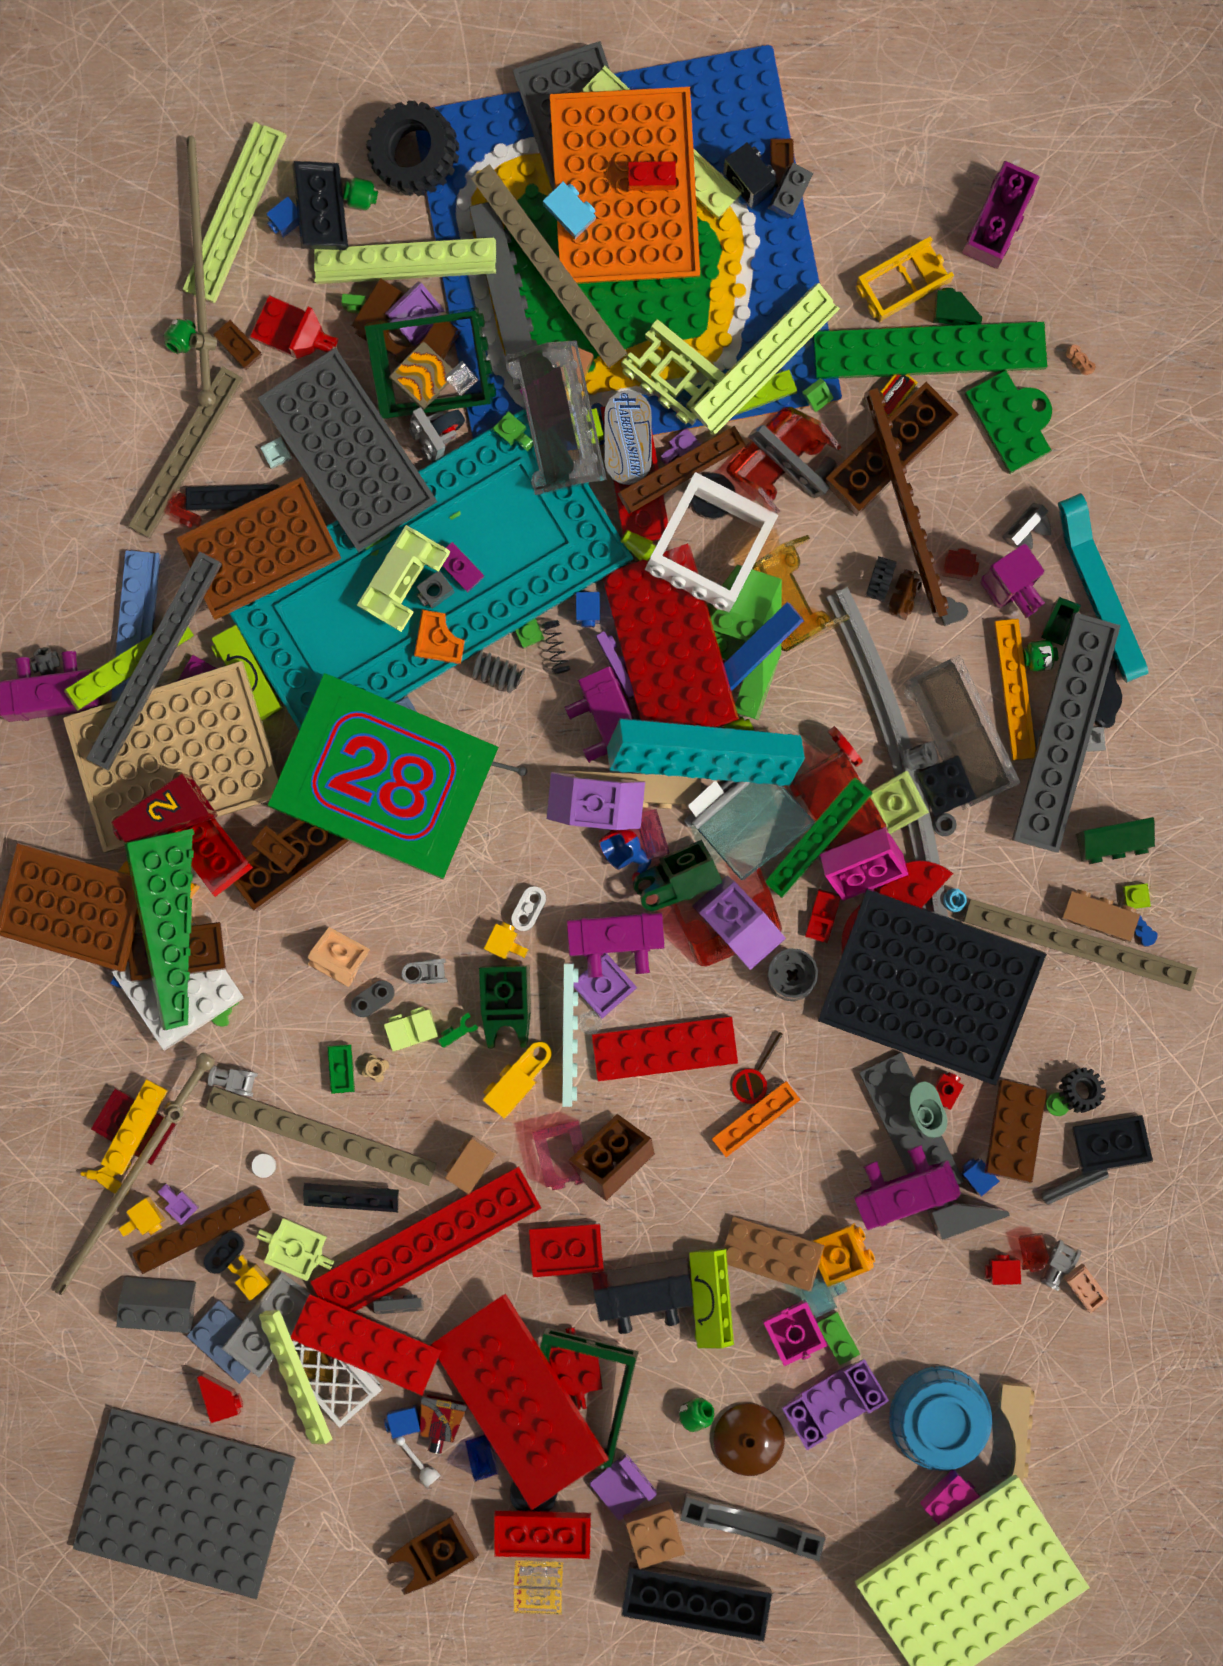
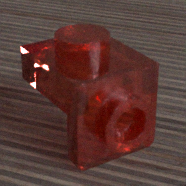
M178 492L177 496H174L170 501V514L174 518L179 519V524L187 528H191L192 525L199 527L203 519L198 514L183 509L186 496Z
M1036 1233L1019 1236L1018 1240L1023 1258L1022 1270H1029L1030 1272L1043 1270L1049 1261L1044 1234Z

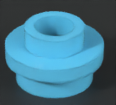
M954 888L945 893L943 902L949 911L958 912L966 905L967 898L961 890ZM952 897L956 900L955 904L952 902Z

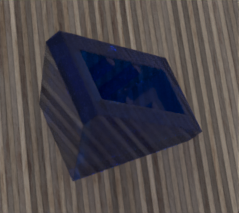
M486 1435L465 1441L474 1482L497 1475L499 1467L492 1445Z

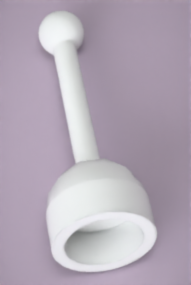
M403 1436L396 1438V1444L402 1446L420 1468V1480L425 1488L441 1476L433 1467L423 1466L406 1445Z

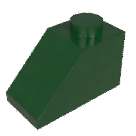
M942 288V290L937 291L933 323L946 325H980L982 323V316L962 292H956L954 288Z

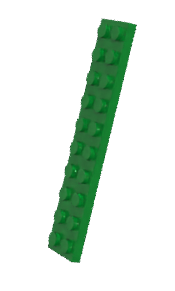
M1045 322L817 331L813 335L816 380L820 378L842 379L894 375L1001 372L1006 370H1046L1048 367Z

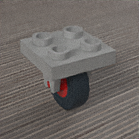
M420 407L412 413L409 432L415 441L419 440L425 458L427 460L431 459L434 463L443 457L445 444L456 438L455 435L457 433L455 431L465 423V418L459 410H453L446 414L440 411L427 418Z

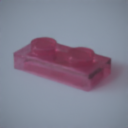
M657 809L642 812L639 833L647 859L670 854Z

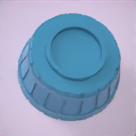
M935 1366V1368H925L918 1371V1373L912 1374L897 1389L890 1406L889 1425L898 1448L911 1461L931 1470L948 1471L970 1463L984 1449L991 1433L992 1412L984 1390L980 1388V1385L971 1376H967L966 1373L955 1368Z

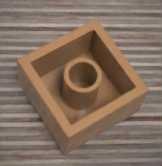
M475 1136L471 1140L465 1139L458 1150L462 1154L458 1159L453 1158L445 1169V1172L448 1173L445 1179L467 1194H470L498 1153Z
M669 1501L623 1515L639 1569L685 1555Z

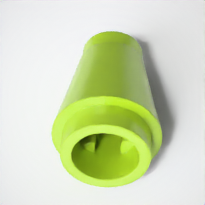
M629 530L625 532L620 540L639 560L644 559L648 561L656 548L652 544V540Z

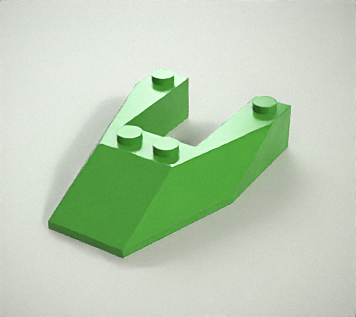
M737 564L722 584V587L731 590L742 568L741 565ZM751 569L729 613L715 608L711 603L707 604L722 659L728 660L782 607V579ZM781 644L743 680L735 704L738 714L759 720L781 656Z

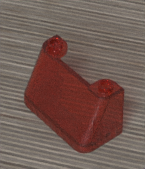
M841 749L795 776L789 788L795 798L799 796L805 802L816 822L853 778L856 777L860 782L861 780L848 757ZM871 797L827 846L826 852L871 834L874 831L886 828L888 831Z

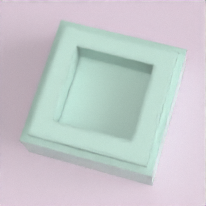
M281 437L260 447L271 469L292 459Z

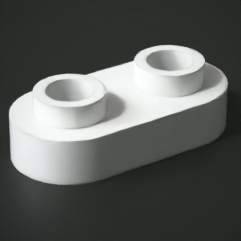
M533 886L524 891L511 918L512 924L517 930L528 931L534 926L546 903V895L541 888ZM536 894L539 896L537 903L530 901L531 895ZM522 915L528 917V922L525 924L519 922V918Z

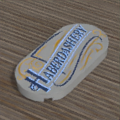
M625 390L613 395L605 407V468L616 482L623 485H633L645 478L651 468V407L647 399L640 393Z

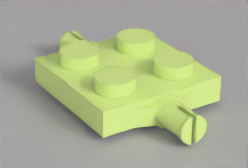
M286 1218L282 1219L278 1230L274 1234H270L262 1229L259 1230L257 1239L269 1243V1252L264 1261L268 1265L308 1281L313 1269L317 1265L331 1270L334 1264V1260L322 1256V1248L327 1236Z

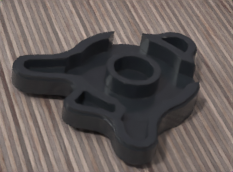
M1114 660L1110 662L1095 722L1104 728H1110L1115 724L1116 714L1122 704L1121 688L1115 678L1117 663Z

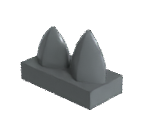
M1032 503L1002 538L1007 543L1017 547L1026 544L1030 549H1033L1031 530L1041 535H1051V525L1046 516L1049 511L1042 504Z

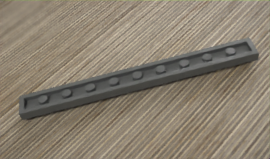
M202 552L198 553L89 752L87 760L108 771L110 770L221 567V562Z

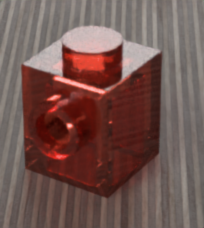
M958 548L957 551L948 550L942 576L970 581L973 575L977 576L979 562L976 561L977 554H971V550Z

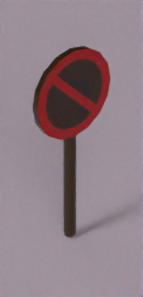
M779 1032L757 1070L744 1069L734 1077L732 1083L733 1093L741 1102L754 1104L765 1096L767 1081L761 1071L783 1035L782 1032Z

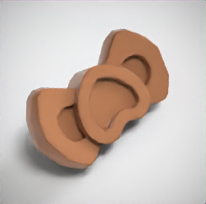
M1074 344L1068 347L1066 357L1074 363L1072 365L1073 368L1077 367L1083 375L1092 374L1096 368L1095 363L1088 360L1087 355L1081 352L1080 346Z

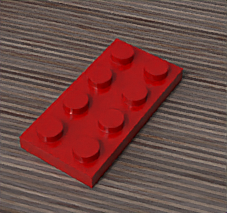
M215 818L174 831L194 830V835H192V850L194 851L192 868L215 897L253 868Z
M495 1510L494 1557L590 1559L591 1513Z

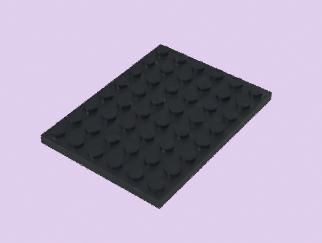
M867 888L819 1014L818 1022L996 1086L1047 954L1038 949Z

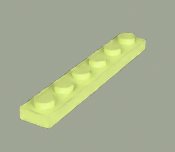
M280 1310L264 1311L258 1315L261 1327L270 1342V1349L277 1359L280 1373L284 1376L288 1392L296 1405L297 1414L305 1427L306 1436L311 1444H326L332 1440L331 1434Z

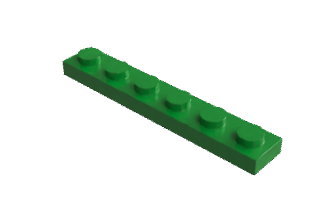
M856 777L853 778L767 878L765 883L783 898L873 793Z

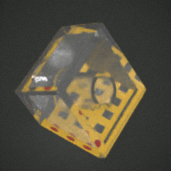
M515 1561L514 1613L562 1615L563 1562Z

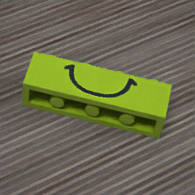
M237 625L211 638L214 643L211 648L217 658L222 657L225 663L224 666L240 661L244 662L261 721L283 710Z
M726 1249L689 1252L697 1349L734 1345Z

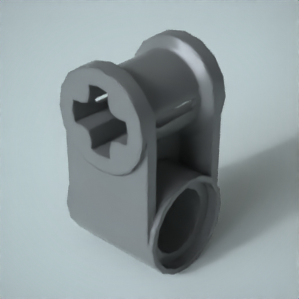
M934 741L920 744L912 749H906L903 753L905 763L910 770H922L940 763Z

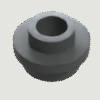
M942 813L936 816L933 821V829L940 836L945 837L953 834L957 827L955 818L949 813ZM941 821L948 822L949 826L947 829L941 828Z

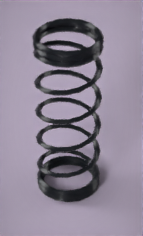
M553 620L542 624V628L545 629L543 633L547 635H553L547 638L545 642L548 644H555L551 646L547 651L550 653H558L550 658V661L560 662L552 667L553 674H561L571 670L570 666H563L553 669L554 667L569 661L551 660L553 657L566 652L549 651L551 648L563 644V641L547 642V640L562 634V632L545 633V631L550 628L560 626L559 620Z

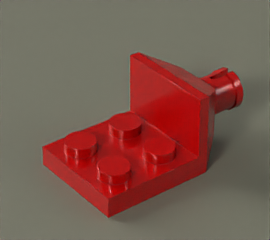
M270 295L250 336L252 340L296 359L314 353L315 349L328 353L333 350V347L336 348L338 344L337 337H332L323 332L313 308L308 306L306 311Z

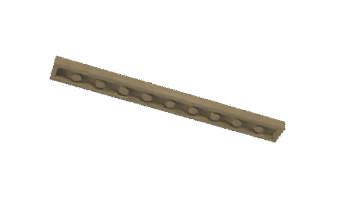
M489 164L474 175L471 179L606 365L610 368L628 354L492 166Z
M973 899L969 900L963 921L1187 991L1192 990L1198 969Z
M215 1086L212 1089L206 1106V1110L427 1186L430 1185L437 1165L436 1162Z

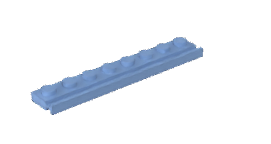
M127 550L125 552L115 658L153 634L160 553ZM129 679L112 689L111 702L117 701L120 698Z

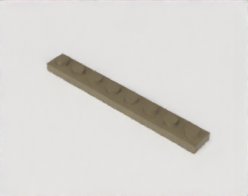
M223 366L221 367L211 384V391L216 396V403L211 407L198 406L128 525L130 528L149 539L151 538L243 381L241 376Z

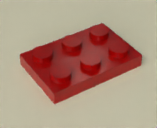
M600 1223L529 1229L533 1277L604 1272Z

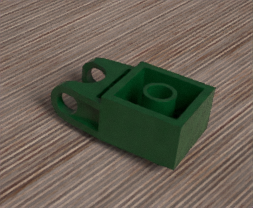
M701 839L659 858V864L636 876L633 881V888L641 896L642 906L646 910L656 911L683 900L692 899L696 894L714 889L723 882L713 858ZM649 880L651 882L650 887L644 890L638 888L641 881ZM658 895L656 903H646L648 896Z
M530 965L480 967V1007L488 1048H495L497 1033L502 1026L512 1027L517 1033L520 1047L527 1048L531 1019ZM504 984H507V987L511 990V992H508V996L503 991H500V987H503Z

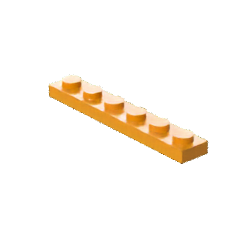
M1019 619L995 621L1012 761L1033 759L1036 747Z

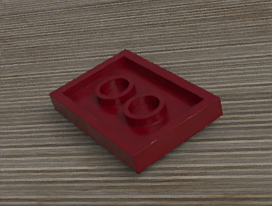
M115 1088L91 1130L113 1142L135 1098ZM157 1112L134 1153L136 1157L139 1158L165 1117ZM171 1123L147 1161L148 1164H154L177 1123Z

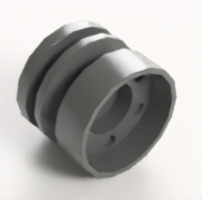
M790 948L779 952L774 956L768 968L767 981L769 988L775 996L784 1001L795 1002L804 999L812 992L817 982L818 969L816 962L810 954L801 949ZM793 971H795L797 973L796 978L798 980L795 981L792 979L791 981H788L787 972L792 973Z

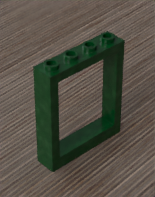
M478 307L369 322L365 325L378 406L383 419L412 415L413 411L420 408L414 401L396 404L393 383L389 379L391 371L384 330L470 319L482 392L436 398L423 411L424 413L492 403L493 397H496L495 384L490 383L489 374H492L491 360L486 358L485 351L489 350L487 336L483 337L482 327H485L483 313H479Z
M546 1328L543 1333L540 1349L547 1361H549L552 1346L626 1364L606 1449L602 1448L609 1460L598 1466V1468H611L639 1351Z

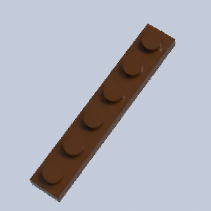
M733 426L617 494L630 514L692 478L695 472L699 474L742 449L746 444L737 428Z
M259 1189L132 1254L141 1273L144 1274L270 1211L271 1208L262 1189Z

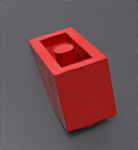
M207 1373L200 1374L197 1377L210 1423L237 1416L242 1412L243 1401L241 1395L236 1394L235 1388Z

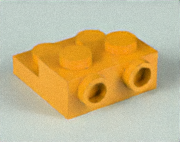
M855 1223L812 1240L813 1242L825 1245L818 1267L827 1287L866 1273L874 1267V1254L871 1249H866L863 1242L865 1240L864 1231L861 1227L857 1228Z

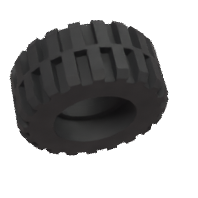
M407 101V105L399 102L395 104L394 109L391 110L389 107L383 111L385 115L382 118L378 116L375 119L376 126L375 128L371 127L368 133L371 136V140H367L366 148L370 151L367 154L368 161L372 164L371 168L374 173L397 193L402 192L406 196H412L413 193L417 196H423L426 190L430 193L436 191L438 184L443 186L447 182L445 178L448 174L450 176L453 175L455 171L452 167L453 163H458L459 156L455 152L459 151V142L456 140L455 130L437 109L431 108L424 102H420L419 105L416 101ZM412 131H427L431 136V147L426 158L413 167H400L395 160V151L399 141Z

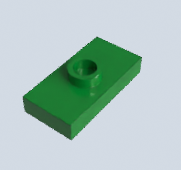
M352 1045L328 1046L331 1094L355 1092Z

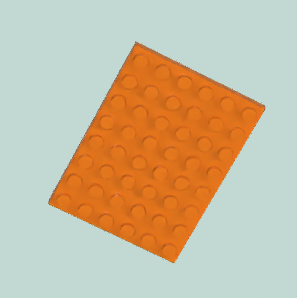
M690 87L550 94L555 189L562 182L567 186L572 184L579 192V199L583 203L585 201L589 202L596 211L594 212L596 216L595 221L576 239L557 221L559 260L575 282L579 284L700 277ZM676 161L675 190L628 191V162Z

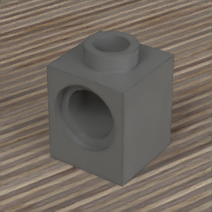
M439 570V572L437 571L417 586L420 593L416 596L424 606L429 605L433 609L455 592ZM432 586H437L440 588V592L437 596L432 597L427 594L428 589Z

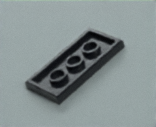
M294 161L292 168L301 249L347 250L348 239L339 163Z

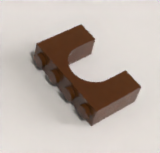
M380 278L351 325L357 329L355 334L367 341L365 325L369 322L389 320L390 318L385 313L404 293ZM449 322L434 323L423 341L410 347L399 346L392 339L389 330H384L387 351L389 350L395 354L393 359L401 364L422 342H425L444 360L462 331Z

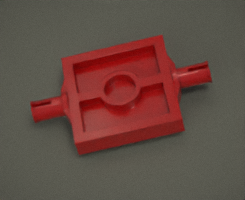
M571 1327V1334L576 1335L575 1327ZM565 1328L566 1333L570 1334V1328ZM552 1347L550 1352L552 1369L567 1393L575 1396L577 1409L581 1410L580 1400L582 1402V1409H586L585 1394L590 1391L603 1389L599 1358L559 1347Z

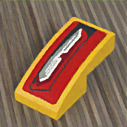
M894 375L881 391L886 405L883 406L886 415L891 416L916 387L918 382L909 375Z

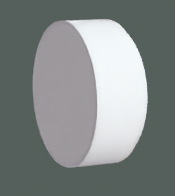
M260 1154L254 1158L252 1170L258 1177H269L276 1170V1161L269 1154Z

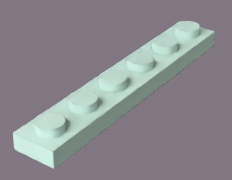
M564 963L562 1107H572V1101H577V1087H573V1077H577V1063H573V1053H578V1039H573V1030H578V1016H573V1006H578V992H574V982L578 983V968H574V963Z

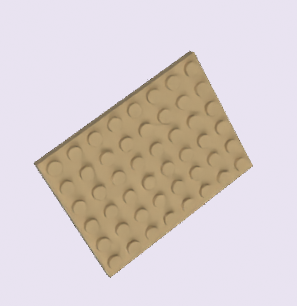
M243 661L153 689L109 771L86 758L117 701L63 718L103 853L125 847L124 843H128L118 840L112 831L115 827L111 822L182 773L192 776L218 814L215 818L270 801L279 780Z

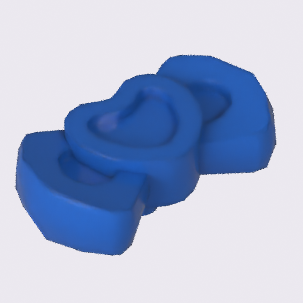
M1140 915L1135 935L1141 937L1142 946L1148 947L1156 942L1158 933L1147 926L1146 921Z

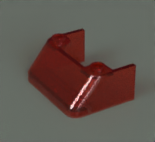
M793 407L783 408L766 424V427L798 457L803 453L816 455L823 450L825 445L838 451L842 448L823 422ZM751 440L728 464L726 472L758 504L778 514L780 510L773 503L777 495V489L773 484L785 471Z
M758 867L753 872L762 892L756 894L752 900L781 932L782 925L774 900L760 867ZM677 903L671 905L693 959L698 965L707 967L736 955L717 932L710 934L707 925L700 920H694L685 924Z

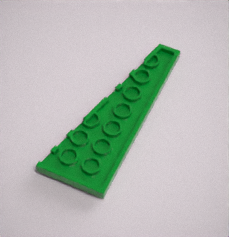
M193 829L124 843L163 1030L188 1025L189 997H187L188 980H190L188 962L190 956L189 933H191L192 899L190 898L191 881H193V874H191L194 853L192 850Z

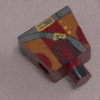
M423 1394L421 1400L420 1436L430 1438L429 1452L441 1454L444 1441L454 1442L467 1408L466 1402Z

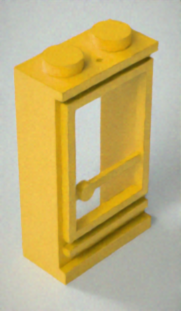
M931 236L858 277L856 290L861 298L865 297L869 304L867 306L869 313L873 318L877 317L879 322L952 281L954 274L946 272L943 267L944 259L940 253L936 255L931 246L933 241ZM910 259H913L928 284L918 291L908 276L906 267L902 265ZM899 266V272L904 275L914 293L884 310L868 283Z

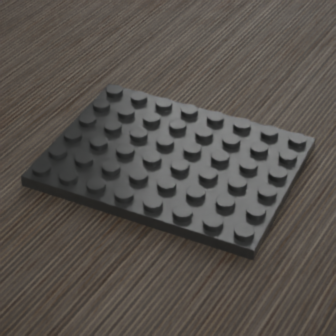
M113 1407L110 1412L73 1549L257 1600L296 1457Z

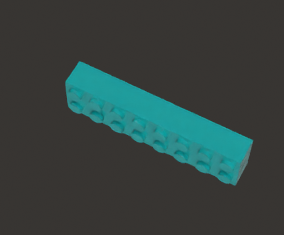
M626 719L619 720L607 746L610 771L752 782L756 784L764 783L779 786H790L805 759L801 735Z

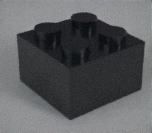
M746 142L725 158L723 174L741 192L740 196L753 209L774 192L776 173L769 164L765 165L758 149L755 146L751 147Z

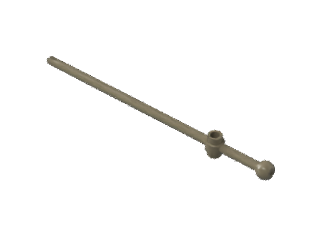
M190 135L187 137V157L198 333L191 335L190 346L196 348L200 354L202 391L198 394V402L202 407H211L216 403V396L211 391L209 350H215L217 339L207 333L196 139Z
M204 1052L197 1056V1066L176 1100L170 1101L164 1106L165 1117L58 1283L55 1293H58L60 1290L59 1295H62L171 1123L178 1122L183 1117L182 1106L203 1073L214 1066L215 1060L211 1055Z

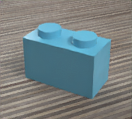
M562 182L543 200V206L576 239L595 221L596 216L594 212L596 211L589 202L585 201L583 203L579 199V192L572 184L567 186Z

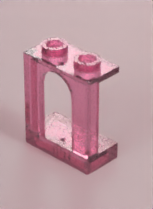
M579 1120L533 1131L546 1188L551 1187L552 1191L565 1188V1183L574 1181L575 1185L584 1183L577 1173L572 1177L564 1179L555 1173L546 1138L569 1133L575 1154L585 1145Z

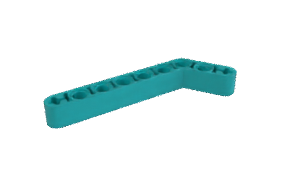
M1082 493L1058 502L1064 542L1096 618L1121 625L1113 651V657L1119 672L1126 683L1149 673L1148 666L1093 540L1087 502Z

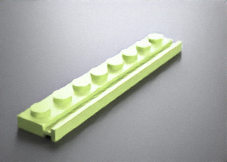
M604 66L582 89V92L630 89ZM693 149L696 200L715 218L719 219L741 195V192Z
M254 122L202 243L205 300L214 304L287 137L285 133L265 125L262 126L257 122ZM193 264L183 290L196 296Z
M495 238L351 246L347 250L314 249V282L316 284L379 281L380 278L383 280L495 274L496 240Z
M820 283L815 284L691 408V411L701 423L710 430L711 435L716 434L840 309L838 306H835L832 298Z

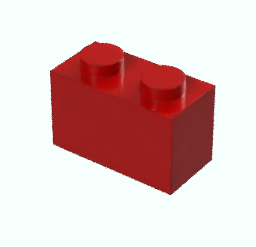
M676 161L628 162V191L675 190Z

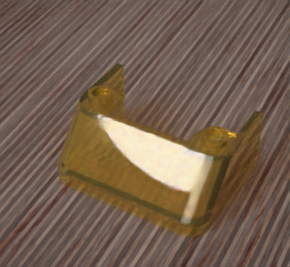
M809 535L781 544L756 561L752 567L753 570L782 579V606L787 602L790 603L804 620L781 643L782 651L795 649L850 619L848 614L831 620L825 611L812 613L793 575V572L800 566V557L796 548L810 539Z

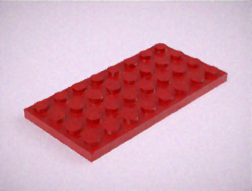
M688 543L663 553L662 556L698 574L692 550ZM643 559L619 568L605 576L603 582L641 721L718 727L738 720V713L706 601L697 599L688 591L676 588L670 582L653 576L649 571L645 570L649 560Z

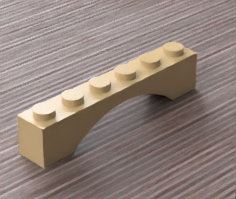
M1000 1381L998 1407L1005 1416L1012 1438V1460L1006 1480L1016 1474L1023 1484L1024 1478L1028 1477L1029 1465L1025 1463L1026 1453L1029 1454L1031 1448V1441L1027 1439L1028 1429L1031 1430L1033 1424V1416L1029 1415L1030 1405H1034L1035 1392L1031 1391L1032 1387L1028 1384Z

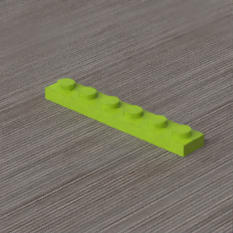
M187 627L177 647L194 636L189 627ZM155 633L65 689V694L77 711L129 679Z

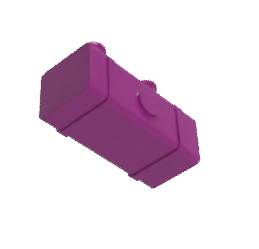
M1003 162L999 173L994 177L991 190L978 219L968 234L967 243L962 252L964 255L998 269L1011 245L1015 231L1018 232L1025 217L1023 216L1024 211L1033 197L1040 176L1010 162Z
M1026 544L1019 546L992 564L989 571L981 578V585L999 609L1014 601L1026 619L1037 612L1038 607L1045 604L1033 587L1035 582L1044 574V569Z
M76 651L61 653L64 673L31 677L29 657L16 658L17 679L0 681V715L8 722L29 721V719L80 713L102 706L100 696L77 711L64 692L65 689L94 671L92 669L78 671Z
M610 666L579 679L578 683L584 694L583 699L564 706L570 720L588 711L592 713L600 731L602 741L583 749L588 763L608 754L607 746L620 719L635 720L621 689V683Z
M641 912V914L593 918L581 917L580 919L567 920L570 956L584 955V957H587L588 978L603 977L601 955L603 953L632 951L635 959V974L650 973L648 952L653 949H665L662 912Z
M922 1145L907 1150L915 1167V1171L890 1181H884L877 1161L863 1166L871 1187L859 1191L854 1199L866 1230L868 1231L879 1226L883 1227L890 1222L935 1206L939 1207L946 1202L957 1199L961 1191L949 1161L945 1160L929 1165Z

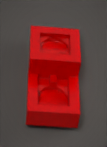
M818 889L805 937L828 943L841 899L838 894Z

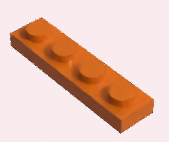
M785 1081L711 1139L723 1155L728 1157L801 1099L789 1083Z

